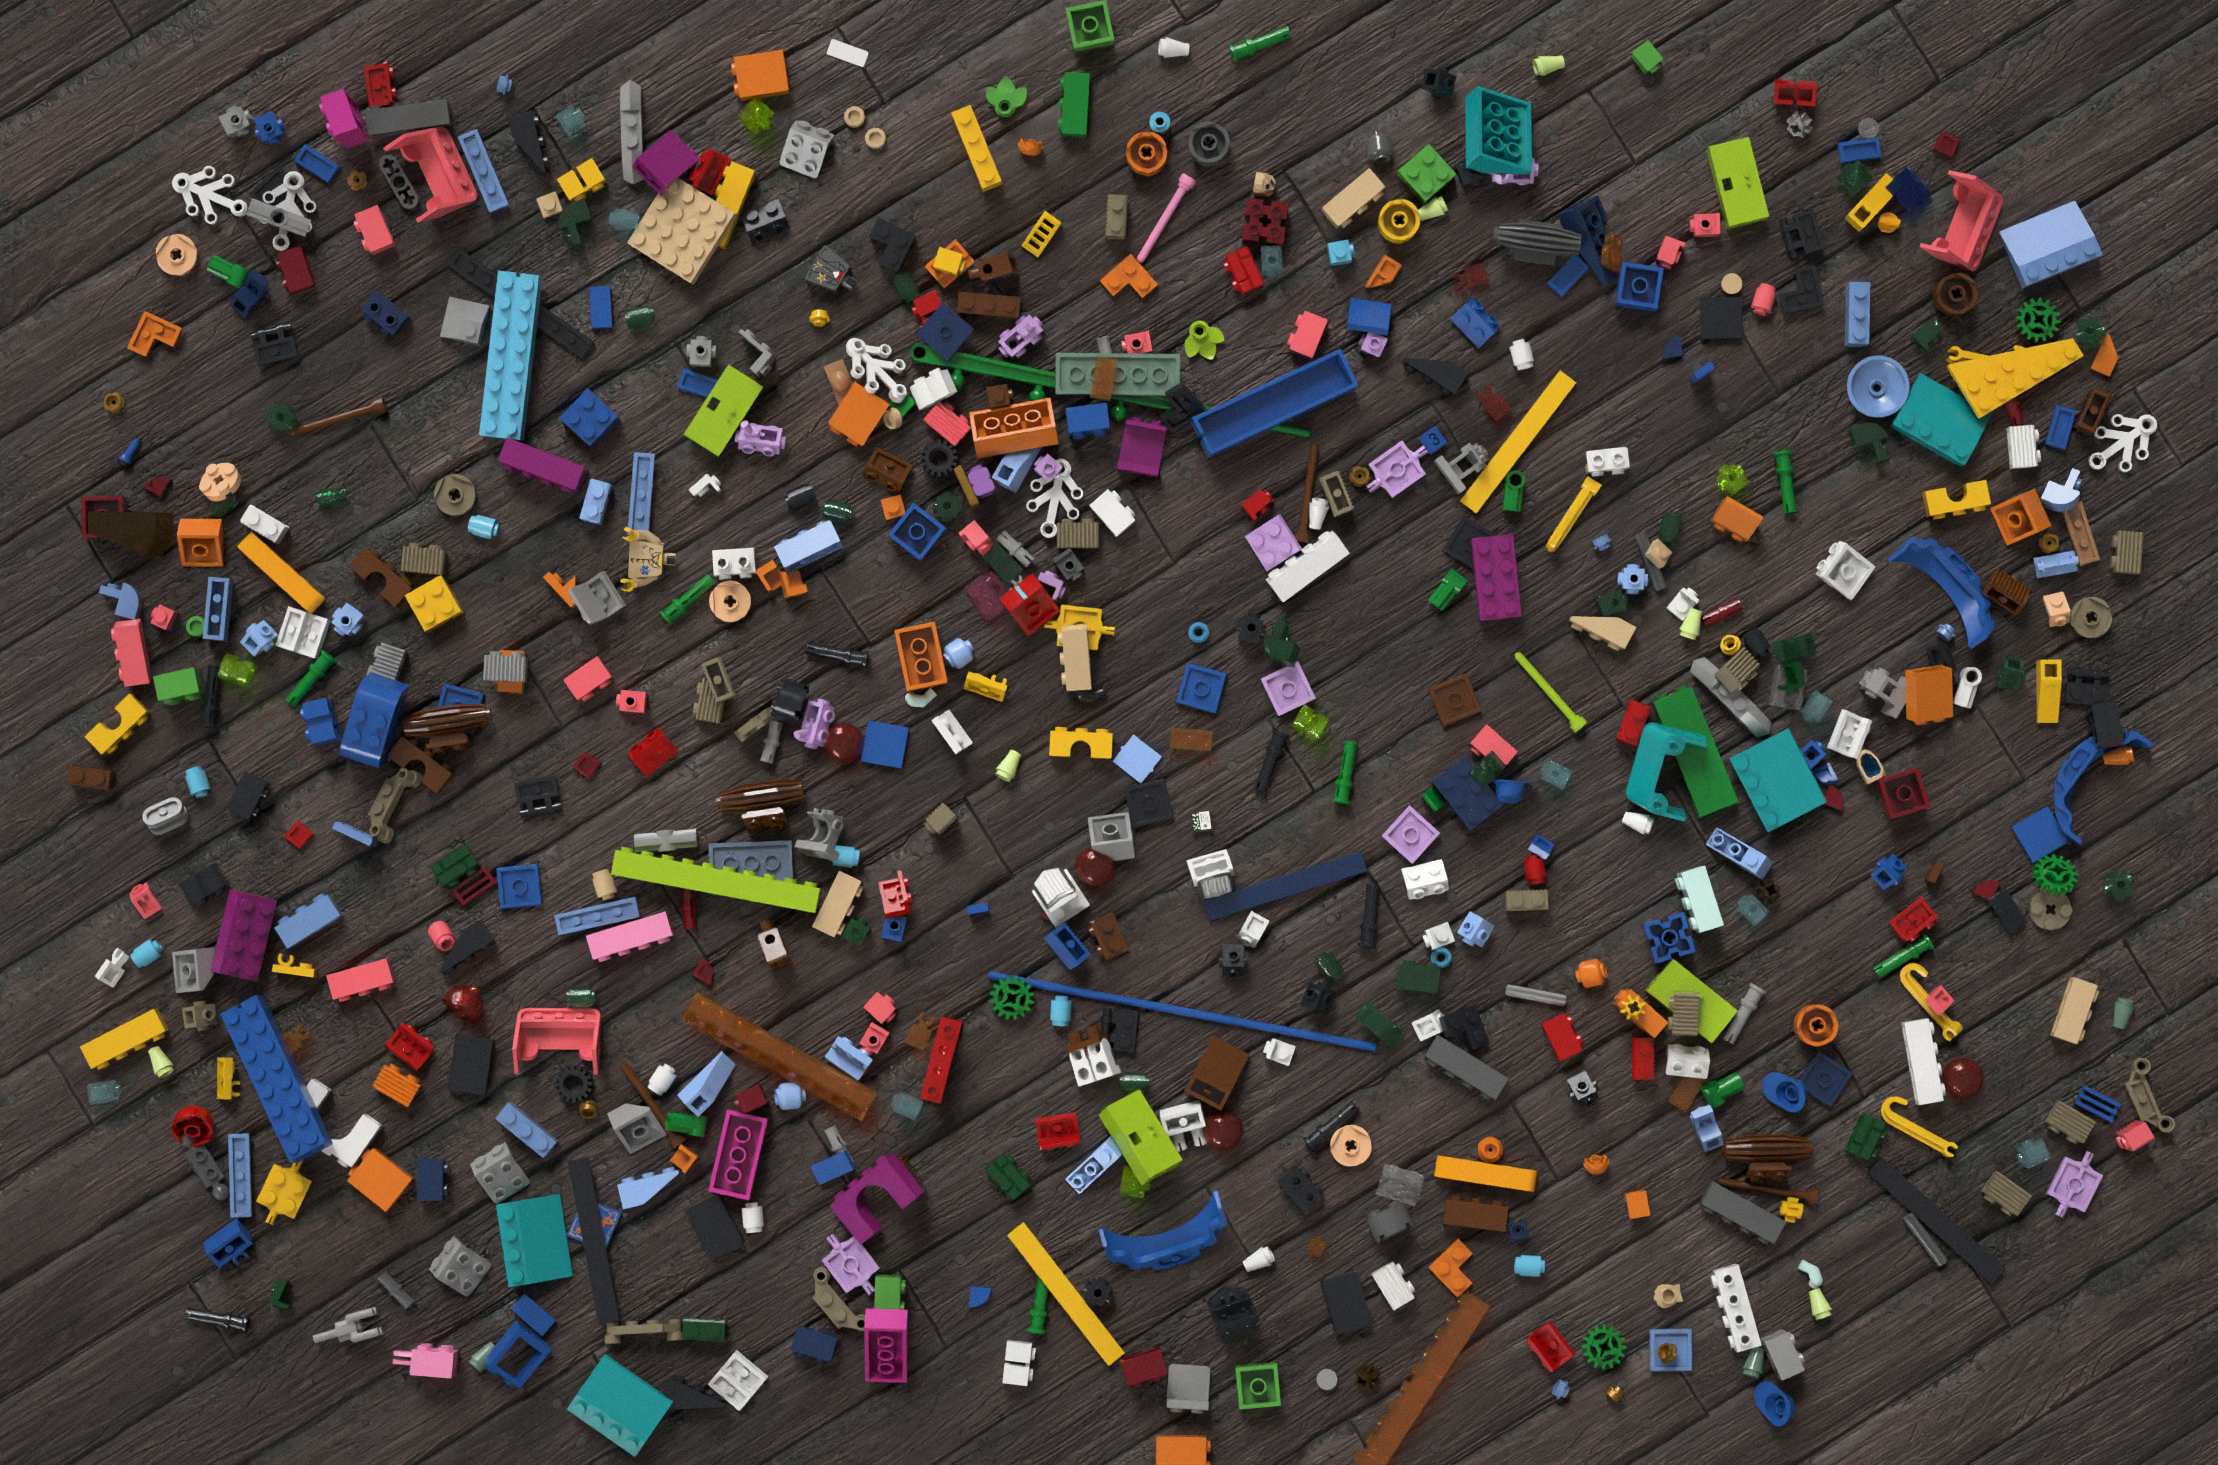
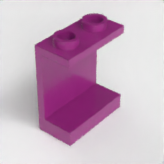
M670 130L638 156L632 167L662 196L667 192L671 183L689 168L691 170L695 168L699 158L692 149H689L682 142L678 135Z
M1136 417L1126 420L1117 470L1158 478L1167 427H1164L1162 422L1151 421V424L1143 423V419Z

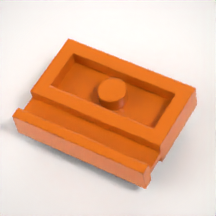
M956 239L945 249L963 254V260L966 261L963 272H959L958 276L935 270L933 265L936 257L925 265V268L943 289H946L975 263Z

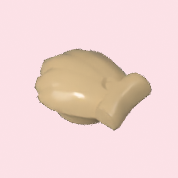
M1669 1284L1659 1285L1654 1295L1657 1305L1661 1306V1308H1668L1676 1302H1683L1680 1284L1674 1286Z

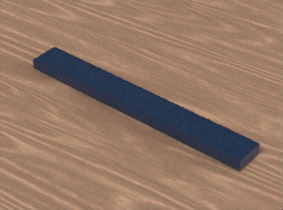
M1360 851L1203 901L1210 921L1366 872L1367 869Z

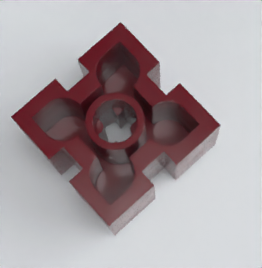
M1247 198L1245 218H1250L1249 223H1244L1242 242L1258 244L1259 239L1267 240L1266 245L1283 247L1285 227H1280L1281 222H1286L1288 203L1272 201L1271 206L1263 205V200ZM1266 218L1271 224L1263 227V224L1259 221Z

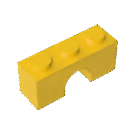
M1982 480L1962 485L1964 496L1960 502L1950 500L1947 496L1946 488L1923 492L1926 516H1933V520L1945 518L1947 513L1953 512V516L1966 514L1965 510L1973 509L1974 512L1986 510L1985 506L1991 504L1987 481Z
M128 694L115 707L122 718L118 728L110 730L104 723L99 722L85 736L101 755H111L119 747L117 744L122 739L124 741L127 740L134 733L132 730L137 725L141 726L148 720L147 715L150 711L133 694Z
M1055 727V731H1050L1049 756L1070 757L1072 745L1078 741H1084L1091 748V758L1111 759L1113 733H1109V729H1096V733L1088 732V728H1076L1075 732H1069L1066 727Z

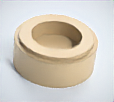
M852 106L845 111L844 120L848 126L857 128L864 123L865 115L861 108Z
M872 128L866 133L865 141L871 149H880L886 142V136L881 129Z
M1727 274L1721 281V288L1726 294H1736L1742 288V280L1737 274Z
M890 408L885 411L883 415L885 425L889 429L899 428L902 425L900 412L896 408Z

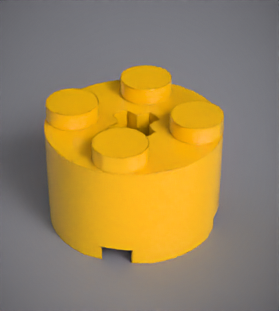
M1405 199L1388 202L1384 205L1378 217V229L1381 235L1392 243L1402 244L1414 237L1420 225L1418 209L1413 203ZM1401 217L1403 225H1396L1394 218L1399 219Z

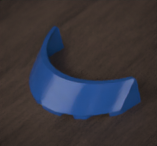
M1914 536L1907 539L1887 558L1889 562H1903L1919 568L1931 576L1946 591L1962 617L1967 633L1968 646L1971 649L1988 638L1994 629V620H1991L1989 610L1991 605L1990 599L1982 594L1979 586L1981 581L1976 573L1954 550L1949 547L1943 548L1937 544V540L1932 538L1925 540Z
M2126 731V739H2124L2120 746L2126 745L2148 749L2152 748L2154 744L2138 732ZM2090 737L2079 744L2069 754L2068 759L2063 762L2058 772L2054 786V808L2057 820L2062 831L2076 845H2081L2083 842L2074 834L2071 823L2072 814L2070 806L2076 783L2085 769L2101 757L2102 753L2120 747L2096 749L2094 737Z
M1214 1191L1208 1204L1196 1217L1171 1231L1143 1237L1123 1236L1107 1231L1104 1228L1099 1229L1105 1253L1111 1262L1129 1265L1130 1269L1140 1270L1141 1267H1152L1153 1270H1160L1186 1263L1201 1255V1250L1208 1245L1212 1246L1217 1241L1216 1237L1222 1228L1226 1227L1227 1218L1218 1191Z

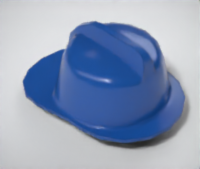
M1490 780V782L1495 783L1498 801L1509 804L1517 803L1523 798L1527 783L1538 782Z
M1773 1072L1766 1075L1762 1081L1763 1093L1772 1103L1789 1112H1798L1804 1107L1809 1095L1805 1085L1800 1080Z
M1765 1381L1756 1387L1754 1391L1755 1404L1774 1426H1783L1790 1418L1797 1415L1793 1398L1789 1394L1783 1393L1775 1384Z

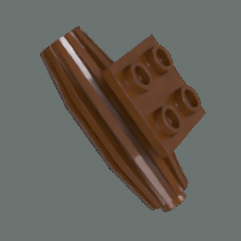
M455 704L428 708L403 716V728L406 737H431L429 744L425 746L427 750L435 753V755L445 754L447 749H453L456 752L468 750L467 746L473 745L464 732L488 725V721L492 720L491 709L486 708L485 704Z
M771 780L744 784L722 791L720 796L716 797L718 809H722L723 813H747L742 815L747 830L760 832L764 828L781 829L784 825H788L787 817L781 808L805 801V792L802 780Z
M1754 1134L1724 1139L1725 1160L1750 1163L1745 1180H1750L1751 1183H1762L1763 1180H1771L1772 1183L1784 1182L1791 1172V1166H1786L1785 1163L1808 1159L1809 1154H1813V1142H1809L1806 1137L1786 1134Z

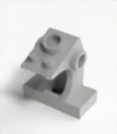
M1468 443L1460 449L1462 454L1447 463L1442 455L1434 461L1458 495L1466 489L1461 480L1474 470L1478 473L1487 466L1485 462L1489 460L1487 457L1488 453L1478 443L1474 445ZM1466 456L1472 467L1463 473L1456 463Z
M1882 668L1878 670L1873 669L1870 672L1866 670L1863 679L1859 682L1861 684L1860 688L1866 690L1865 694L1874 699L1878 696L1886 702L1880 712L1886 716L1897 718L1906 703L1905 677L1901 676L1899 681L1896 682L1889 677L1890 673ZM1887 683L1894 687L1890 696L1883 693Z
M814 808V812L808 811L807 814L814 819L815 833L809 840L798 839L795 847L806 856L837 861L840 853L834 847L843 829V816L835 815V811L822 809L821 813H819L817 808Z

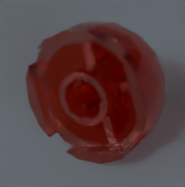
M839 722L829 727V733L825 736L824 752L830 759L838 763L854 761L863 750L864 740L862 733L856 726L846 722Z
M1089 847L1078 855L1075 862V871L1082 883L1090 887H1101L1112 880L1116 872V863L1111 857Z
M456 985L450 988L442 998V1002L453 1013L457 1012L461 1015L460 1018L470 1024H474L478 1020L484 1007L483 1000L479 996L480 991L473 985L469 987L466 985Z
M1961 1057L1950 1060L1944 1066L1941 1078L1949 1095L1967 1099L1980 1091L1984 1075L1981 1067L1975 1061Z
M1226 1109L1216 1110L1205 1119L1206 1126L1203 1127L1204 1137L1207 1144L1212 1148L1220 1151L1230 1150L1241 1141L1244 1133L1243 1124L1234 1112Z

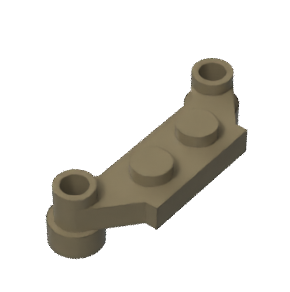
M402 768L398 774L390 779L386 777L368 813L371 816L372 825L370 835L376 837L378 841L389 843L393 839L394 831L392 828L387 827V823L405 787L415 788L421 783L422 777L419 772Z
M2137 1058L2132 1063L2128 1082L2124 1084L2139 1121H2146L2156 1126L2162 1132H2170L2174 1129L2175 1122L2172 1117L2161 1115L2145 1077V1074L2151 1069V1064L2146 1058ZM2141 1062L2142 1068L2139 1070L2138 1063ZM2163 1120L2166 1121L2165 1127H2162Z
M818 1267L813 1274L815 1279V1295L812 1298L838 1329L848 1327L864 1331V1327L859 1326L858 1321H865V1314L855 1315L829 1285L830 1271L828 1268ZM819 1272H823L825 1274L824 1279H820L818 1277Z
M681 1319L668 1320L669 1324H659V1320H647V1325H639L638 1321H627L626 1326H619V1322L606 1323L607 1335H605V1344L622 1343L621 1335L667 1332V1341L682 1340Z

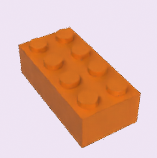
M1050 398L969 412L977 459L1059 444Z

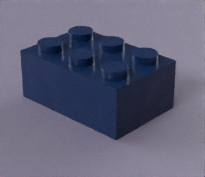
M1465 756L1431 782L1469 831L1503 806Z

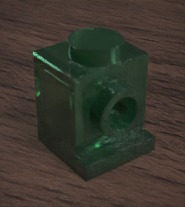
M1930 318L1910 339L1923 352H1926L1930 348L1928 344L1932 346L1940 338L1938 334L1944 328L1937 320L1933 321Z
M1492 750L1477 762L1470 773L1484 788L1497 777L1501 770L1506 767V764Z

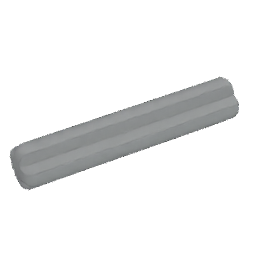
M1509 984L1505 990L1507 996L1565 1006L1567 1000L1566 995Z

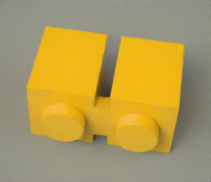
M592 158L576 167L585 181L586 187L582 186L573 170L557 179L571 203L583 201L587 197L586 194L593 191L595 193L604 187L603 184L606 183L605 178Z

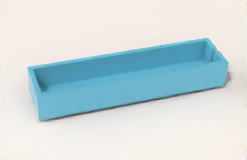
M498 271L479 431L480 436L502 439L507 437L513 440L524 441L543 277L540 275Z

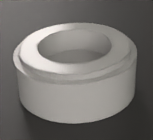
M1322 1369L1317 1374L1316 1381L1320 1388L1330 1390L1336 1386L1337 1376L1331 1369Z

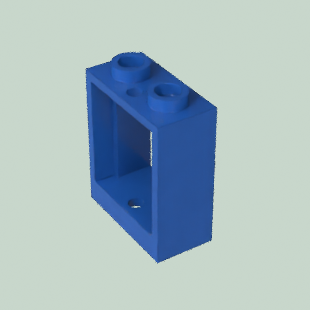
M515 1321L484 1360L488 1365L487 1369L496 1376L500 1374L504 1377L503 1381L511 1387L515 1385L520 1389L550 1353L551 1348L544 1340ZM520 1337L537 1349V1351L515 1377L497 1363Z

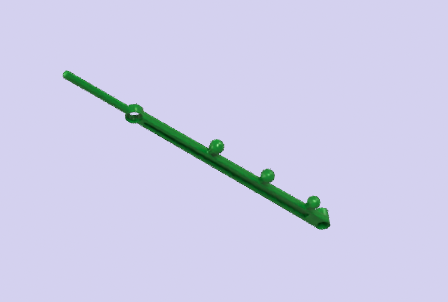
M922 343L914 344L910 350L911 358L916 363H926L954 369V373L950 376L956 389L964 385L962 371L1033 384L1035 389L1030 392V401L1046 398L1043 387L1055 389L1056 373L958 351L947 361L929 345ZM917 348L925 350L926 354L923 358H916L914 356V351ZM1090 395L1115 400L1116 405L1111 408L1110 414L1117 421L1123 420L1126 417L1125 402L1162 410H1169L1174 407L1163 396ZM1204 406V407L1206 408V411L1213 408V407ZM1286 424L1270 429L1303 437H1309L1311 434L1309 429Z

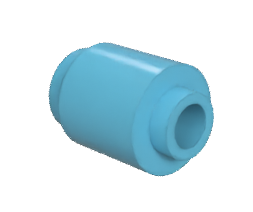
M1164 112L1154 113L1149 121L1150 130L1158 135L1167 133L1170 128L1169 116ZM1163 120L1164 123L1162 125H1157L1156 121Z
M481 515L471 516L468 532H472V535L488 539L498 536L500 524H497V519Z
M201 766L186 770L187 776H185L191 796H196V798L207 796L211 787L205 770H202Z
M835 845V850L840 854L837 861L829 860L833 861L832 865L849 868L858 866L860 850H855V847Z
M149 939L134 949L130 956L138 968L146 967L162 956L161 951L163 949L157 940L152 941Z
M1055 996V999L1051 1000L1050 1020H1052V1025L1069 1026L1072 1001L1068 1000V996Z
M1521 1255L1520 1257H1515L1514 1273L1520 1276L1540 1277V1273H1544L1545 1261L1541 1260V1256Z

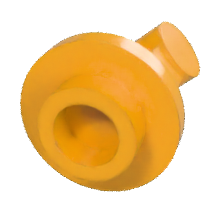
M1886 212L1880 215L1878 227L1884 233H1892L1899 228L1901 220L1895 214Z

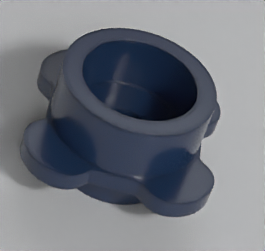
M1520 1219L1518 1222L1510 1221L1507 1223L1506 1227L1509 1229V1239L1515 1242L1517 1239H1527L1529 1237V1232L1526 1229L1527 1222L1524 1219Z

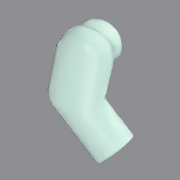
M929 688L923 695L909 692L906 694L905 700L912 707H925L937 694Z
M1802 1259L1798 1269L1809 1274V1286L1811 1288H1819L1823 1282L1819 1268Z

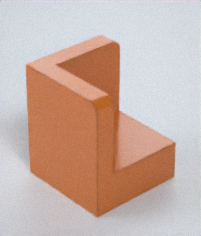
M774 560L755 570L769 593L781 586L779 579L781 571Z
M798 570L789 574L786 572L779 574L785 599L804 595L808 592L806 584L802 583Z
M681 1144L670 1161L682 1169V1172L687 1173L699 1155L686 1145Z
M1645 1190L1624 1193L1629 1218L1650 1216Z

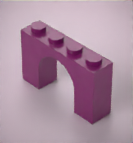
M894 1153L888 1157L884 1154L876 1160L877 1166L873 1169L870 1166L862 1172L863 1178L859 1181L856 1178L848 1184L849 1190L846 1192L840 1191L833 1197L835 1202L830 1205V1208L860 1245L882 1228L865 1203V1191L868 1185H878L886 1189L902 1209L925 1192Z

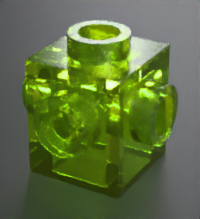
M756 97L744 107L738 119L756 135L761 130L766 131L771 126V119L775 113Z
M1725 463L1717 470L1719 475L1715 477L1717 480L1716 485L1722 492L1727 491L1730 496H1733L1749 482L1744 476L1746 473L1739 464L1735 466L1734 463L1729 466ZM1729 475L1733 477V481L1729 480Z
M1124 1165L1119 1194L1144 1199L1145 1190L1149 1191L1151 1181L1141 1185L1131 1167Z

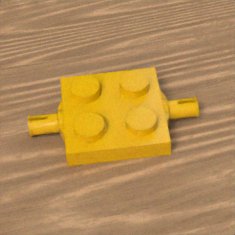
M1061 605L1060 616L1057 621L1048 620L1047 624H1044V628L1056 629L1057 635L1059 632H1062V626L1087 624L1089 650L1097 651L1101 635L1114 636V632L1111 631L1115 630V627L1102 625V609ZM1057 637V646L1063 647V645H1059V640Z
M303 1161L298 1164L293 1163L291 1168H284L274 1163L256 1201L270 1210L265 1222L269 1223L270 1221V1224L273 1225L278 1214L295 1218L312 1180L303 1177L298 1172Z

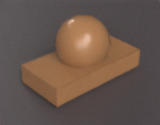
M843 359L824 366L838 404H840L853 384Z

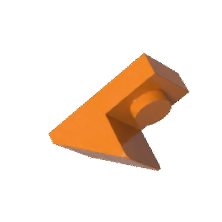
M548 572L543 576L571 608L576 606L572 602L568 590L577 586V576H574L564 586L562 585L564 580L557 573L553 575L551 572Z

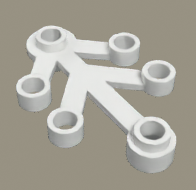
M206 166L203 171L191 176L186 173H179L174 176L172 186L175 191L182 193L187 205L186 212L190 216H197L200 211L199 207L194 204L191 192L198 194L206 214L205 221L210 225L218 222V216L214 213L210 200L230 208L231 212L237 217L246 215L248 205L243 200L233 201L213 192L224 187H232L235 184V178L232 175L225 174L222 179L202 187L194 183L205 178L213 179L216 176V170L212 166ZM208 169L213 170V174L211 176L206 175V171ZM227 177L232 179L230 184L225 183ZM184 179L186 184L179 186V181ZM238 204L242 205V209L240 211L235 210V207ZM190 207H196V212L190 213ZM210 215L215 216V220L212 222L208 220Z
M296 171L287 173L283 179V184L263 194L264 202L270 204L274 202L275 197L287 191L286 199L275 207L304 217L294 202L295 193L304 203V210L311 213L316 209L315 202L310 200L302 188L304 185L303 176ZM296 178L298 180L297 185L292 186L289 182L290 179ZM268 193L272 194L273 200L266 201L265 195ZM309 202L314 205L311 211L306 209V204ZM275 212L273 214V217L281 212ZM284 214L282 215L281 223L285 220ZM311 223L309 230H307V233L310 232L312 229ZM279 229V234L273 239L275 249L283 251L288 248L287 230ZM279 238L285 240L284 246H278L277 240Z
M850 339L846 344V351L852 357V377L860 379L865 373L864 367L861 366L862 359L866 363L867 384L865 385V390L870 394H874L878 390L879 384L875 380L876 374L890 389L889 398L896 403L902 402L907 395L905 386L896 384L883 369L901 373L905 369V362L901 359H896L894 362L872 359L869 354L879 355L884 359L888 358L892 351L890 346L887 344H883L880 347L865 345L861 339Z
M2120 414L2112 416L2110 422L2114 427L2121 425L2135 427L2129 433L2109 430L2103 426L2098 427L2094 433L2097 439L2112 438L2118 439V441L2102 453L2092 454L2088 459L2089 466L2095 470L2103 468L2106 464V459L2124 447L2122 461L2119 463L2118 468L2121 472L2130 471L2132 468L2134 439L2141 435L2140 446L2135 452V457L2138 460L2146 459L2149 455L2147 450L2149 435L2157 429V421L2151 415H2143L2139 419L2126 418ZM2115 417L2120 418V424L2114 422ZM2143 422L2149 423L2148 429L2143 427ZM2099 429L2104 431L2103 436L2098 435L2097 431ZM2140 450H2143L2145 452L2144 458H2141L2138 453ZM2094 458L2100 460L2099 465L2093 463ZM2123 462L2128 464L2127 470L2122 468Z
M1064 459L1056 460L1065 468V471L1058 473L1054 477L1053 487L1036 499L1029 500L1026 504L1028 511L1036 512L1040 505L1051 499L1047 520L1041 525V534L1045 538H1052L1057 533V527L1054 523L1059 501L1067 511L1069 519L1076 520L1079 517L1078 509L1073 507L1061 489L1062 482L1064 481L1069 487L1071 497L1074 500H1080L1083 497V490L1077 487L1071 478V466ZM1041 477L1033 480L1030 487L1032 491L1039 492L1048 481ZM1039 482L1040 488L1034 489L1033 483ZM1079 490L1081 492L1080 497H1074L1073 492ZM1031 502H1034L1037 505V507L1034 510H1031L1029 508V504ZM1075 510L1077 516L1072 518L1069 516V512ZM1047 526L1053 528V532L1051 534H1047L1045 532V528Z

